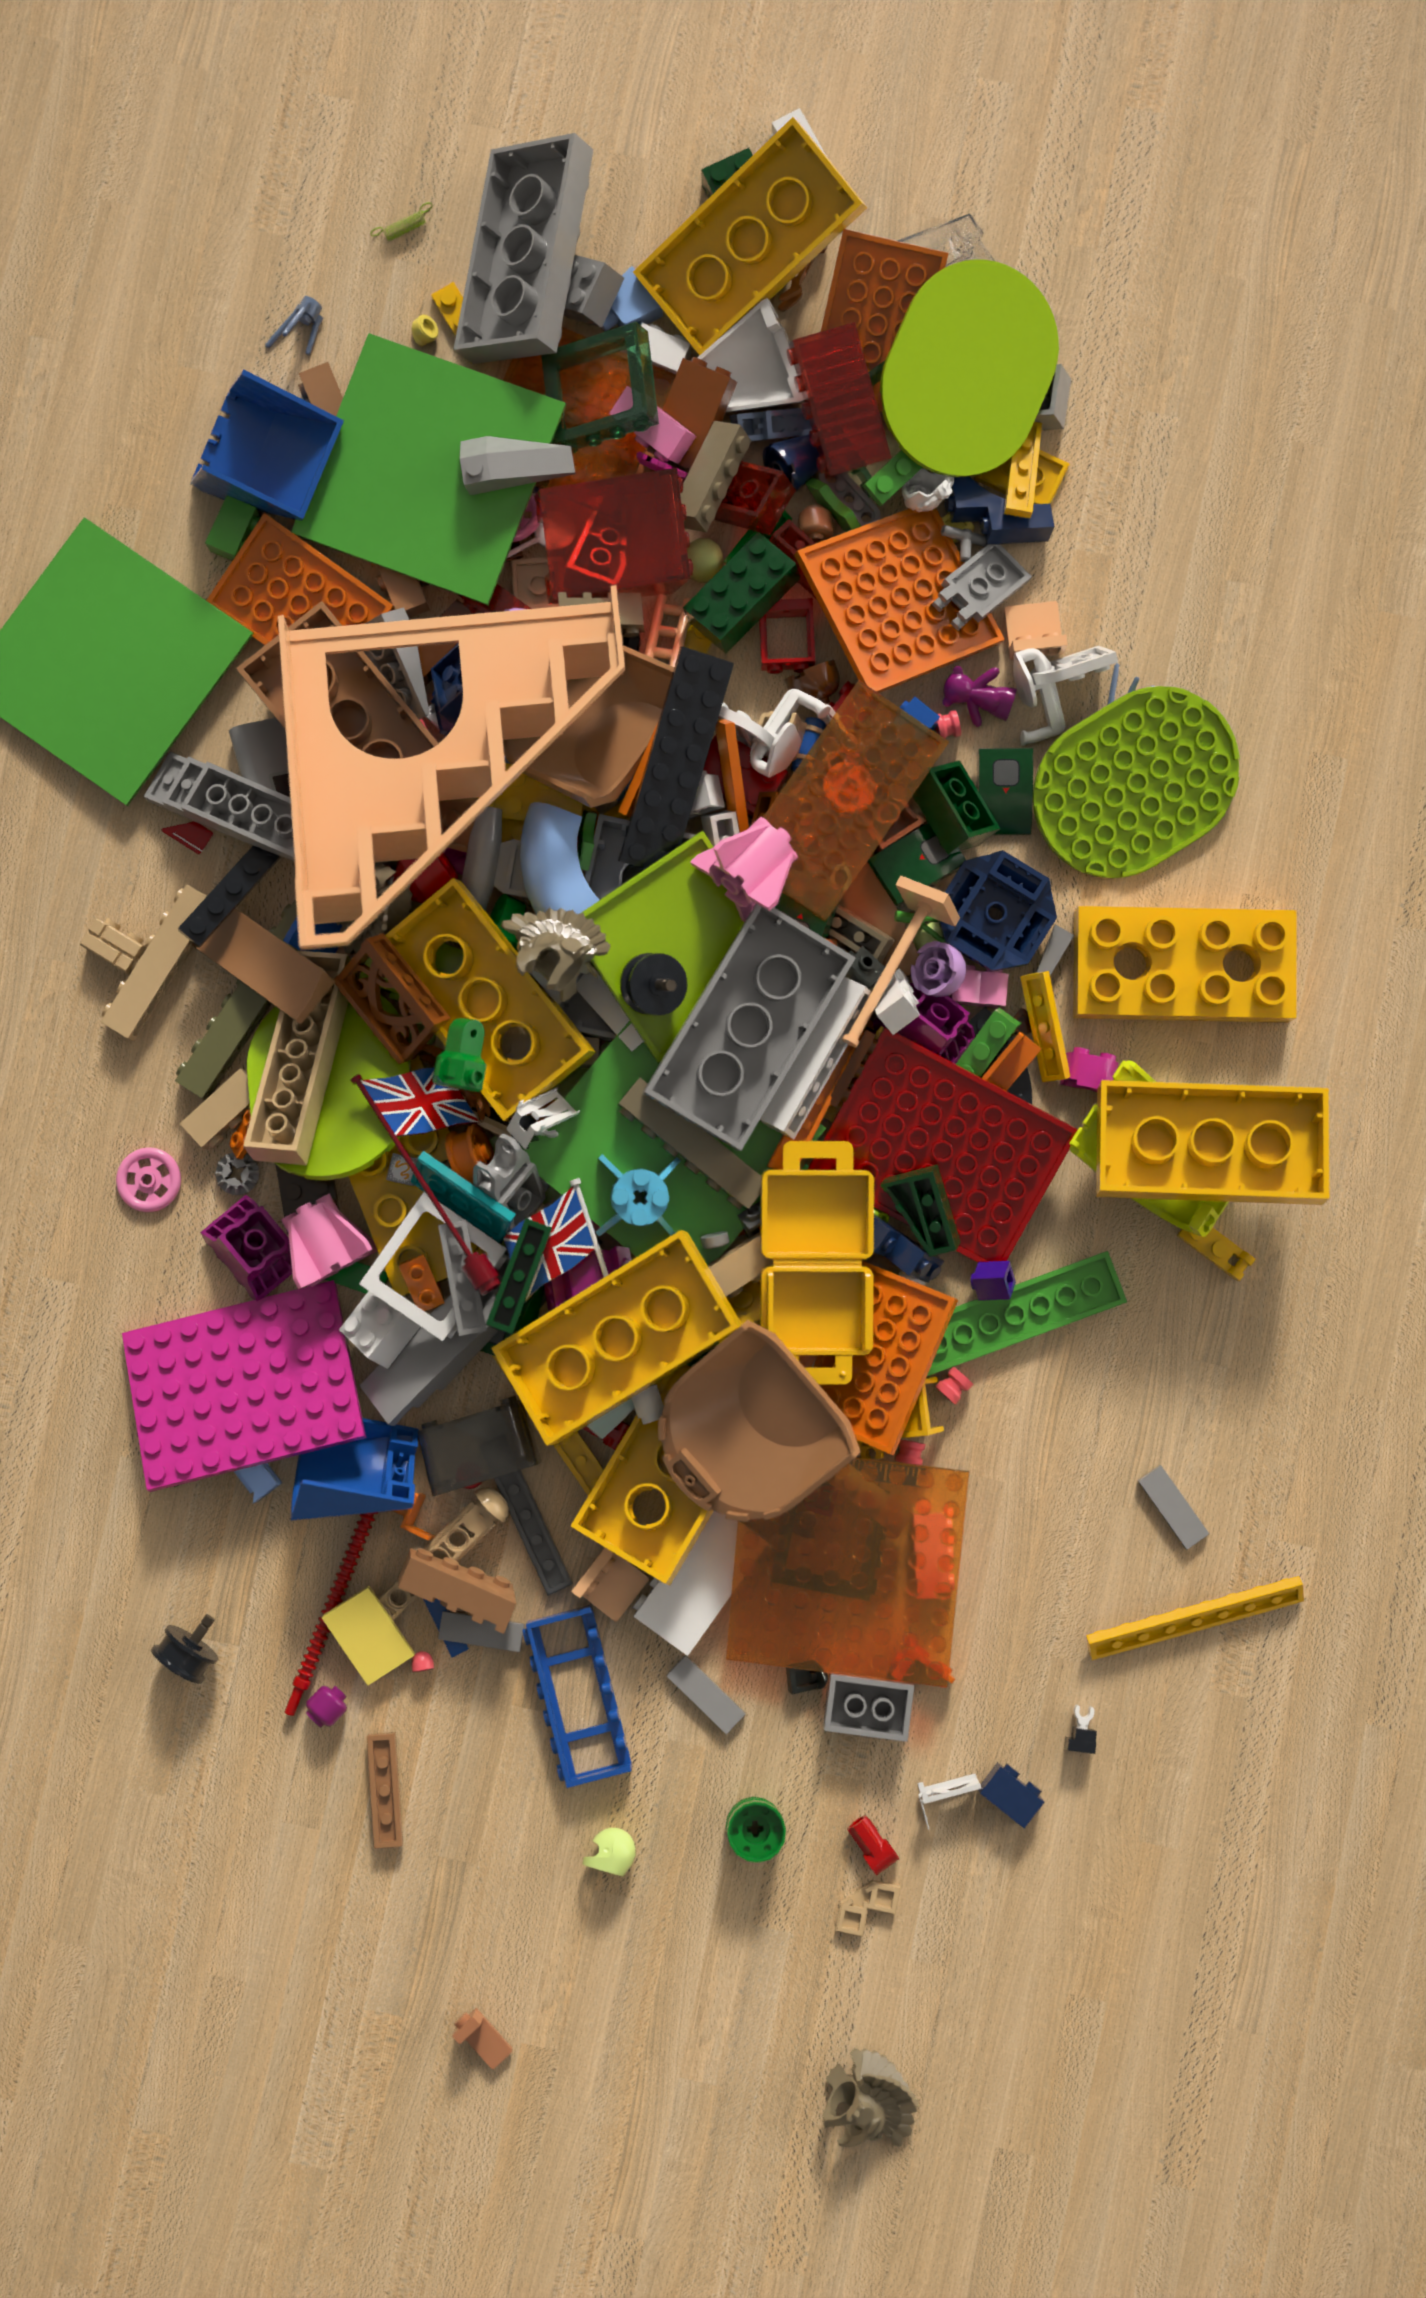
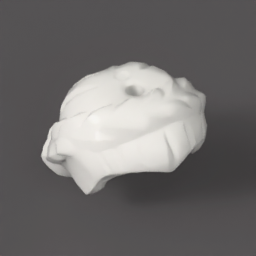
M925 468L920 469L902 486L905 506L917 512L933 510L942 500L948 499L950 494H952L951 487L954 484V477L929 472Z

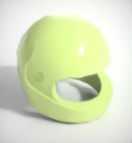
M604 1829L592 1840L599 1846L598 1854L594 1857H583L582 1865L624 1876L636 1857L635 1843L632 1837L622 1829Z

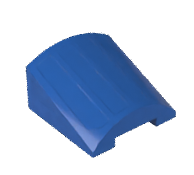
M362 1418L366 1435L365 1439L298 1455L291 1502V1520L412 1509L415 1494V1484H413L414 1463L418 1447L419 1429L397 1424L392 1426L388 1425L387 1422Z

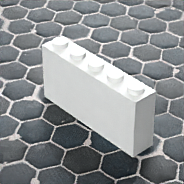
M716 1511L712 1513L672 1584L669 1586L654 1577L649 1584L653 1589L648 1596L642 1594L633 1606L637 1610L634 1614L636 1619L687 1656L769 1543L768 1539L743 1521L726 1519V1515Z

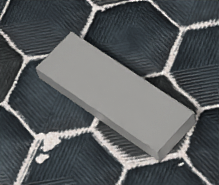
M1161 1465L1138 1480V1483L1185 1549H1189L1209 1535V1532Z
M442 1612L438 1636L440 1640L520 1652L524 1623L509 1621L503 1634L495 1630L496 1624L487 1620L480 1624L471 1620L472 1616L467 1614Z
M687 1655L667 1674V1677L725 1734L745 1715V1712Z

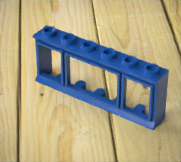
M592 1604L527 1621L526 1629H523V1636L526 1645H531L533 1656H529L533 1673L538 1672L540 1683H536L539 1699L545 1700L547 1710L543 1711L546 1726H551L554 1737L550 1738V1744L553 1754L558 1753L560 1764L557 1765V1772L560 1782L565 1781L566 1788L632 1771L633 1766ZM581 1615L589 1647L547 1657L539 1626ZM591 1655L608 1722L566 1733L549 1666ZM610 1731L618 1763L576 1774L568 1742Z

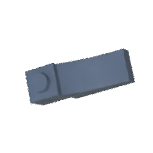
M815 406L730 415V423L741 425L751 441L803 436L817 432Z

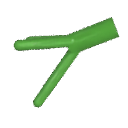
M896 911L894 921L910 923L915 913ZM926 916L920 927L933 938L944 943L943 937L924 923L939 921Z

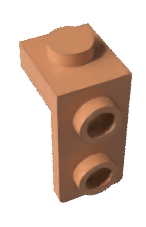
M477 2007L470 2014L465 2012L454 2023L456 2027L452 2037L459 2045L466 2040L491 2069H495L512 2053L513 2048Z

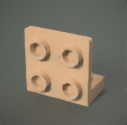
M1057 601L1005 607L1004 614L1010 660H1014V653L1031 648L1039 650L1045 656L1064 654L1068 645L1067 636L1061 634Z
M604 1548L571 1592L579 1598L583 1596L609 1618L617 1622L647 1584L649 1577L629 1561Z

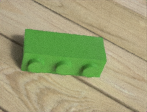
M1000 1007L997 1008L956 1064L982 1078L1021 1023Z

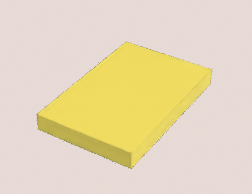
M367 1586L322 1616L323 1621L367 1686L415 1655V1652L370 1586Z

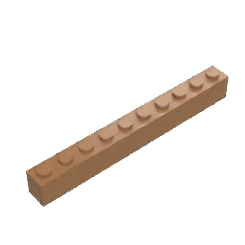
M329 362L299 373L302 383L298 384L303 399L309 398L311 404L336 416L343 397ZM370 563L372 567H378L380 575L376 576L382 591H388L390 599L387 601L395 606L394 610L404 607L408 618L430 610L417 579Z

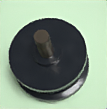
M643 953L635 956L625 965L620 977V991L626 1004L634 1011L641 1014L666 1015L676 1010L683 1002L687 992V976L682 965L672 956L662 953Z
M206 1614L192 1634L180 1627L168 1625L165 1628L166 1636L159 1645H154L151 1649L153 1656L174 1674L192 1683L202 1684L205 1680L203 1674L210 1664H216L219 1659L217 1654L206 1643L201 1641L215 1619Z

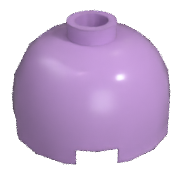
M938 941L929 942L922 946L917 952L920 955L916 960L915 966H911V979L915 988L921 990L926 995L935 997L951 995L960 988L965 979L966 963L962 954L955 947Z

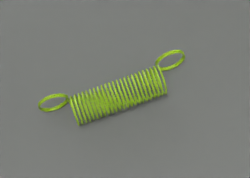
M427 202L423 204L419 209V213L417 212L416 215L414 213L411 221L410 219H403L402 222L400 220L399 224L397 222L395 226L397 232L396 234L394 232L392 238L388 236V241L390 242L396 237L398 238V235H404L410 230L412 231L424 225V223L426 224L424 220L422 224L421 222L419 224L418 220L419 218L421 220L424 212L432 208V203ZM431 204L429 209L421 211L423 206ZM407 221H408V223H409V221H410V223L412 222V223H413L412 227H411V225H410L409 229H408V227H407L406 231H405V229H404V230L402 229L403 225H404V227H405ZM387 226L386 229L377 227L370 232V235L377 236L382 231L384 232V230L386 234L387 232L389 234L391 228L390 226ZM376 229H382L378 234L372 235V232Z

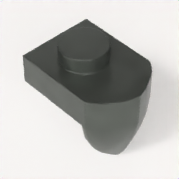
M814 1659L785 1665L788 1692L792 1695L815 1689H823L828 1682V1674L825 1668Z

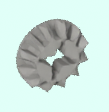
M234 1153L226 1154L217 1163L215 1176L218 1185L225 1192L232 1195H242L251 1191L257 1184L259 1168L256 1161L250 1155L245 1154L241 1160L237 1159ZM231 1164L238 1169L245 1168L240 1174L243 1183L237 1178H229L233 1173Z

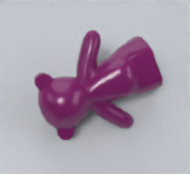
M955 666L953 673L944 684L943 691L945 697L943 705L949 707L953 703L966 702L971 721L975 727L982 725L979 708L1003 721H1007L1017 688L987 685L999 675L1000 671L996 667L989 669L973 682L967 675L963 674L960 666Z

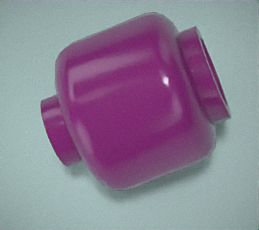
M321 1686L306 1702V1707L308 1708L306 1714L320 1728L323 1725L331 1727L347 1711V1705L344 1702L347 1696L337 1686H334L332 1689L328 1686Z

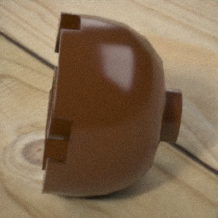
M833 659L829 662L825 661L807 668L799 673L798 676L794 677V675H791L784 681L788 691L798 689L824 704L830 703L829 697L836 693L839 687L840 676Z

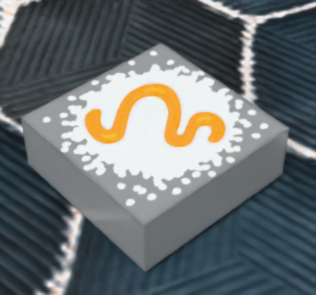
M393 1153L386 1180L414 1187L410 1182L413 1172L402 1155ZM410 1157L413 1163L416 1165L417 1159Z

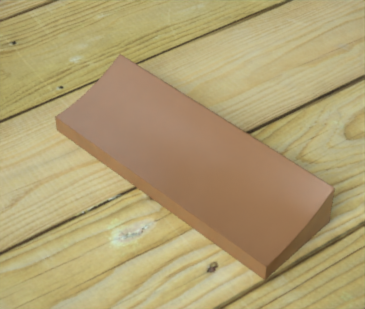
M856 820L831 835L816 841L808 849V852L824 863L843 864L848 867L851 873V884L847 890L842 891L839 904L895 939L894 944L881 963L885 967L907 928L903 922L894 921L895 912L898 911L897 906H895L867 863V860L873 857ZM913 941L897 970L900 968L907 978L911 976V966H915L919 956Z
M236 908L200 948L194 943L192 944L198 951L300 1025L335 983L323 969Z

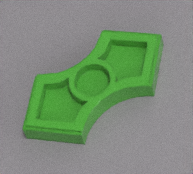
M811 478L805 483L817 504L824 506L832 513V517L843 531L848 532L861 527L853 511L836 497L828 484L816 478Z
M586 809L585 811L583 810L578 833L577 853L581 870L589 871L594 848V829L597 814Z

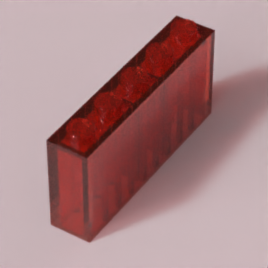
M855 322L792 340L789 344V349L786 350L790 366L794 365L797 376L794 377V383L797 392H802L804 403L801 405L805 420L809 419L812 430L809 431V437L812 446H817L819 457L816 458L820 474L824 473L825 479H829L891 459Z

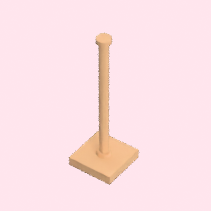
M899 877L896 887L907 907L916 911L850 1032L842 1038L846 1044L852 1047L858 1046V1038L925 917L929 916L954 927L957 925L960 916L949 894L906 877Z

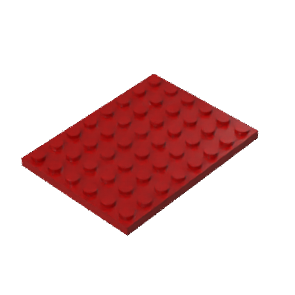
M884 1027L877 1039L878 1043L874 1051L864 1063L865 1067L861 1075L855 1080L848 1099L842 1104L823 1141H847L853 1146V1170H866L874 1177V1207L908 1226L910 1225L904 1216L898 1212L895 1203L888 1193L884 1192L880 1184L887 1177L938 1164L961 1241L955 1251L976 1262L1007 1261L1070 1149L1069 1142L1078 1129L898 1033L893 1035L887 1027ZM813 1158L808 1170H836V1158Z

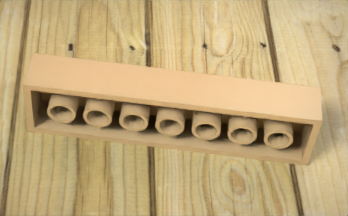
M297 951L323 969L332 979L338 976L351 961L348 954ZM335 983L301 1025L281 1010L279 1012L243 1145L254 1161L307 1165L349 1002Z

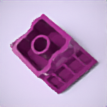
M909 983L914 991L913 995L919 1002L916 1007L920 1016L897 1033L956 1064L975 1038L974 1028L967 1022L970 1013L949 996L935 997L926 995L921 990H917L913 983ZM878 1017L873 1021L874 1031H877L881 1025L886 1027Z
M247 1195L243 1196L200 1232L205 1243L213 1248L217 1258L228 1267L237 1282L245 1287L249 1297L257 1302L293 1274L289 1237L262 1205L259 1207Z
M615 1246L611 1250L600 1249L608 1274L632 1261L630 1248ZM592 1251L572 1269L544 1284L548 1312L604 1278L595 1251Z

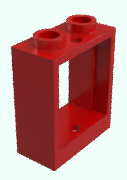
M813 598L780 599L759 620L761 671H767L769 674H779L783 670H794L796 673H801L803 670L815 665ZM806 617L807 657L768 659L766 619Z

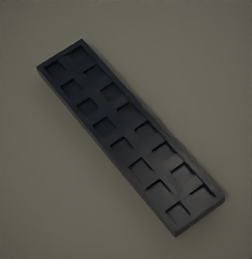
M683 646L680 647L618 861L646 869L681 845L733 670V662Z

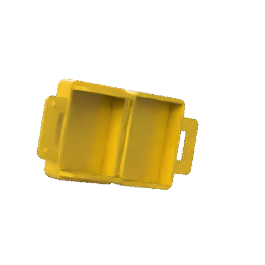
M789 1141L783 1147V1170H767L761 1176L760 1250L766 1258L773 1259V1265L764 1267L760 1273V1326L775 1333L798 1361L799 1355H835V1368L805 1369L818 1384H847L852 1379V1355H867L873 1349V1272L868 1267L862 1266V1259L869 1258L874 1251V1177L869 1171L853 1170V1146L847 1141ZM800 1158H836V1170H800Z

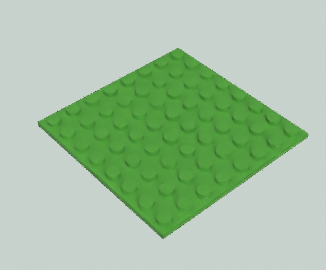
M368 333L336 417L344 420L305 516L302 521L295 520L291 532L296 536L489 605L536 482L470 495L463 482L460 464L461 441L491 436L551 444L564 413L566 403Z
M84 517L0 630V718L128 806L254 633Z
M629 1021L564 1098L576 1112L580 1110L579 1114L547 1129L548 1131L556 1130L559 1133L557 1137L549 1138L546 1135H538L539 1141L530 1142L529 1149L524 1151L528 1153L530 1162L536 1165L539 1176L561 1195L572 1188L569 1181L580 1178L581 1184L579 1186L590 1219L600 1227L616 1214L611 1205L610 1194L612 1185L617 1180L598 1159L602 1154L622 1174L630 1170L644 1169L658 1175L677 1157L680 1160L679 1164L663 1180L668 1190L669 1201L662 1217L675 1233L680 1230L688 1232L708 1265L719 1258L744 1229L737 1215L746 1209L743 1206L740 1210L727 1201L729 1197L727 1193L722 1189L716 1192L705 1183L708 1178L700 1171L697 1175L684 1166L686 1162L684 1158L679 1154L673 1157L662 1148L665 1143L657 1136L654 1140L640 1130L643 1127L641 1123L636 1119L630 1122L619 1113L621 1107L617 1104L635 1082L641 1078L648 1084L660 1062L655 1060L644 1042L631 1051L618 1037L631 1024ZM759 1120L741 1151L733 1149L717 1138L715 1139L762 1176L765 1171L772 1170L767 1167V1164L783 1134L769 1128ZM821 1123L811 1141H816L826 1128ZM634 1191L635 1199L633 1202L635 1204L638 1202L643 1204L645 1192ZM761 1194L752 1205L761 1201ZM621 1219L606 1231L621 1245L630 1248V1252L636 1257L670 1237L657 1221L648 1225L638 1226ZM720 1231L728 1232V1244L711 1249H704L702 1247L701 1236Z

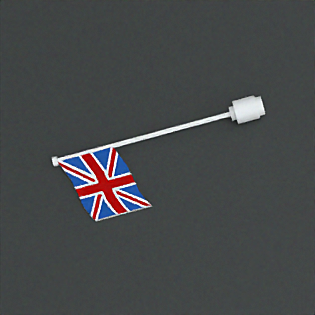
M580 1178L569 1181L572 1188L553 1204L527 1218L551 1227L552 1231L526 1299L540 1286L572 1269L593 1250L596 1252L603 1277L609 1275L579 1186L581 1184ZM525 1220L516 1225L504 1237L510 1258ZM657 1384L650 1386L632 1398L638 1419L641 1418L643 1424L659 1420V1417L662 1416L664 1406Z

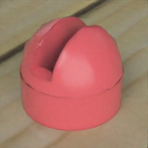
M423 1651L416 1653L411 1662L412 1672L434 1669L431 1655Z

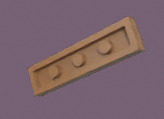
M396 1732L368 1734L367 1748L374 1849L402 1847L404 1843Z

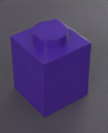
M1010 1261L978 1262L975 1273L971 1275V1287L973 1290H976L978 1301L1007 1300L1011 1298L1016 1281Z

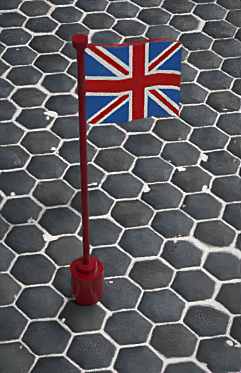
M423 1068L390 1078L363 1080L360 1074L355 1075L351 1078V1082L353 1085L357 1084L467 1257L463 1260L465 1265L461 1268L474 1290L479 1291L482 1296L493 1291L501 1284L498 1279L499 1274L485 1253L479 1255L478 1252H470L397 1138L427 1134L454 1125L479 1124V1120L458 1089L434 1085L432 1082L434 1068Z

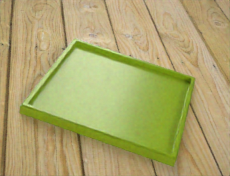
M701 831L581 912L586 919H593L595 925H600V931L606 934L605 940L610 944L608 953L603 956H595L590 960L591 964L657 1062L662 1061L744 924L735 903L725 895L728 890L723 884L717 887L709 875L693 867L690 863L698 854L714 848L704 831ZM643 953H662L672 956L682 965L687 976V992L683 1002L676 1010L666 1015L641 1014L626 1004L620 991V977L625 965L635 956Z

